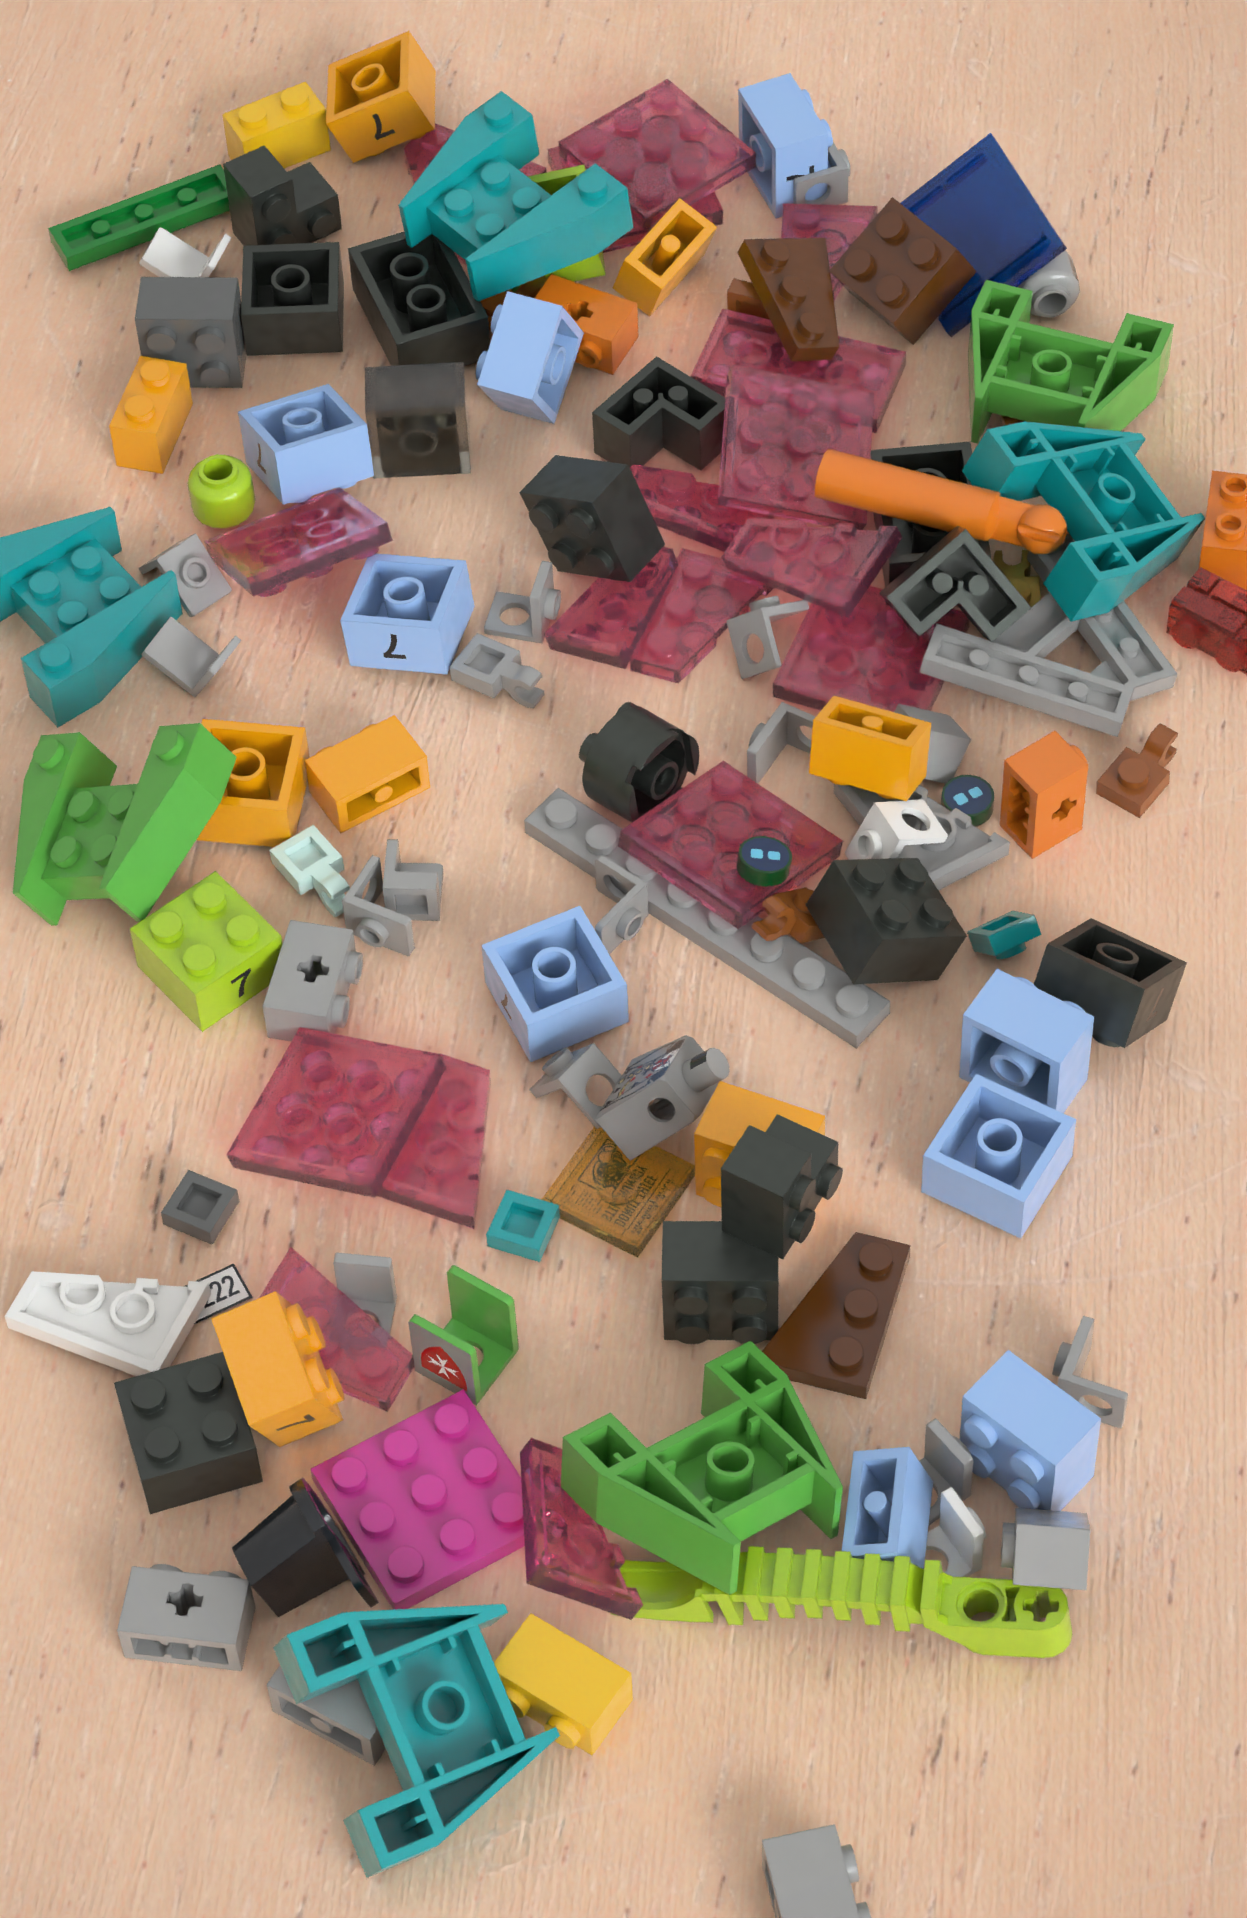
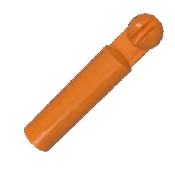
M832 449L826 450L818 468L815 482V497L947 532H951L956 526L965 528L974 539L982 541L994 539L1024 547L1034 554H1048L1056 551L1064 543L1066 537V521L1060 511L1050 505H1033L1002 497L1000 492Z

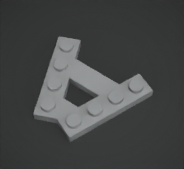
M1066 534L1064 543L1054 552L1048 554L1028 552L1027 560L1043 582L1071 542H1075L1070 534ZM1050 592L993 642L936 624L919 672L1118 737L1130 701L1173 688L1177 677V672L1125 601L1121 602L1109 613L1071 622ZM1078 629L1102 663L1091 673L1045 659V657Z

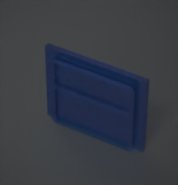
M989 133L901 202L905 208L957 248L977 271L937 317L950 337L971 323L972 308L986 280L1018 287L1031 275L1067 249L992 133Z

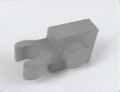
M478 633L449 666L452 681L491 698H495L503 688L522 706L534 708L545 695L544 690L535 687L542 678V673L530 666H523L519 650Z

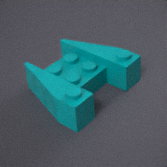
M500 91L463 119L398 206L407 245L412 248L430 234L436 236L466 261L473 298L479 302L595 256L634 228L628 189L595 163L553 195L546 192L519 170L540 155L533 115L504 92Z
M1020 422L987 429L962 469V472L974 486L1000 492L1002 497L1017 501L1042 496L1048 505L1060 511L1066 521L1067 531L1075 542H1071L1043 584L1071 622L1109 613L1178 559L1205 520L1202 513L1181 517L1135 455L1146 439L1142 433L1035 422Z
M111 507L0 537V622L17 612L44 641V645L23 656L21 662L29 697L57 728L99 704L143 657L141 655L167 620L170 617L177 620L183 614L176 574L172 570L141 587L112 557L121 552L122 547L115 511Z
M505 1604L342 1612L287 1634L273 1647L296 1705L358 1680L398 1777L402 1792L359 1809L343 1820L366 1878L423 1855L438 1846L560 1736L555 1727L525 1739L481 1633V1629L491 1626L508 1613Z

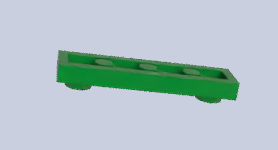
M219 164L50 227L48 230L51 243L67 269L71 271L151 241L160 227L172 233L228 212L230 208L224 169Z

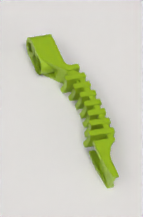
M748 1546V1552H740L737 1591L731 1595L668 1561L615 1560L611 1600L608 1603L611 1615L666 1621L713 1623L714 1613L708 1601H717L728 1625H743L744 1603H746L753 1620L768 1621L769 1603H774L780 1618H795V1605H803L807 1618H822L823 1606L832 1607L836 1620L851 1621L852 1609H861L865 1625H880L881 1611L891 1612L895 1631L910 1632L911 1624H923L925 1628L965 1646L973 1653L995 1656L1054 1657L1062 1653L1070 1645L1072 1638L1068 1601L1061 1588L1013 1585V1580L952 1577L942 1571L940 1560H925V1567L922 1569L912 1564L910 1557L895 1556L894 1561L881 1560L880 1554L865 1553L864 1559L852 1558L851 1552L835 1551V1557L823 1556L821 1549H806V1555L794 1554L792 1548L777 1547V1553H766L761 1546ZM979 1612L995 1614L987 1621L979 1622L971 1619ZM1041 1618H1046V1621L1041 1622Z

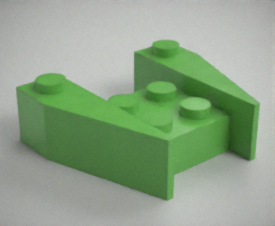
M986 280L971 312L968 346L971 442L979 443L992 413L1027 422L1122 431L1156 399L1169 366L1174 324L1127 313L1114 343L1029 323L1033 291Z
M200 723L159 726L138 784L110 786L117 765L80 732L41 735L24 778L13 894L51 926L58 925L67 900L110 898L136 922L142 921L146 918L221 803L237 757Z
M752 1341L704 1364L701 1414L705 1418L646 1448L610 1412L564 1436L562 1441L561 1488L597 1524L729 1595L737 1591L741 1541L798 1510H801L832 1539L838 1536L843 1485L787 1374Z

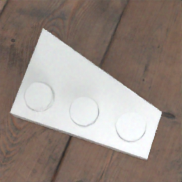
M31 1271L6 1313L5 1320L9 1329L128 1374L139 1376L171 1366L208 1301L211 1290L209 1282L188 1281V1286L184 1287L159 1285L158 1279L137 1278L136 1283L103 1282L99 1275Z

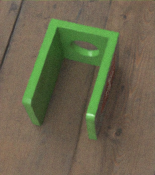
M452 1265L447 1271L452 1319L444 1329L416 1314L408 1322L414 1367L416 1372L454 1393L464 1389L472 1403L477 1405L519 1350L515 1303L510 1295L463 1269ZM473 1346L480 1349L484 1355L483 1361L479 1366L477 1352Z

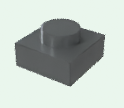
M188 1170L161 1212L163 1225L213 1244L240 1202L238 1191L235 1188Z

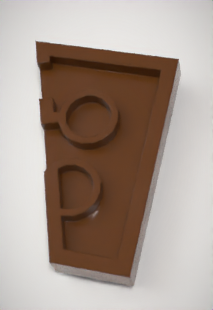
M826 238L744 239L737 253L790 361L832 360L840 346Z
M855 1232L762 1352L787 1374L790 1381L866 1399L910 1259L911 1245Z

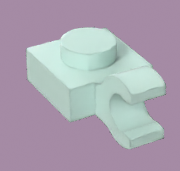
M314 825L269 850L272 864L300 895L315 888L330 914L337 917L344 913L342 900L345 897L344 893L350 887L339 874L345 870L342 855Z

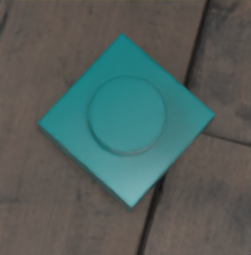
M1018 911L1008 912L967 931L974 952L992 955L999 960L1010 958L1023 952L1027 948L1025 942L1042 935L1035 915Z
M506 1190L486 1234L487 1247L540 1262L559 1221V1205Z

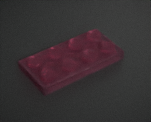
M722 309L691 377L723 397L778 410L798 412V415L806 417L813 415L822 416L831 423L877 433L906 366V351L838 336L840 347L832 360L790 361L771 320Z

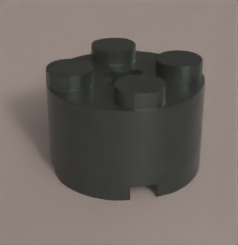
M626 702L598 734L592 733L587 736L580 747L579 759L584 762L582 774L584 791L592 800L638 826L641 823L649 827L657 826L675 812L688 793V790L681 786L687 772L696 775L700 755L698 743L694 737L632 702Z

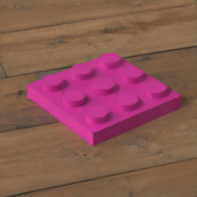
M464 1389L311 1468L313 1482L392 1610L408 1609L551 1532L549 1519Z

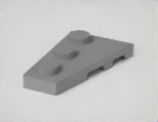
M834 784V794L860 826L874 802L903 801L899 799H885L875 792L850 785ZM919 785L908 799H923L948 834V837L944 843L905 845L897 858H918L926 868L938 891L1009 855L1010 842L995 832L991 836L971 824V817L957 808L950 811L929 798L928 790L923 786ZM902 814L903 820L910 827L920 831L927 830L924 822L918 817L911 814Z

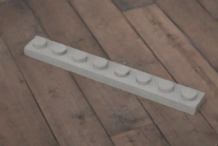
M557 788L524 820L526 834L595 879V860L600 855H604L646 882L649 914L856 1049L890 1014V1001L864 984H853L846 972L788 935H783L773 941H766L751 928L753 922L763 920L762 918L560 788ZM609 875L615 887L627 894L628 891L617 878Z

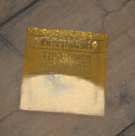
M594 1126L541 1200L559 1205L560 1219L638 1258L695 1177V1165L657 1146H653L634 1159L629 1160L603 1128L597 1129Z

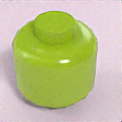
M217 454L197 463L190 471L188 490L191 507L195 517L202 524L212 528L226 529L239 525L252 514L255 504L253 480L248 466L240 459Z

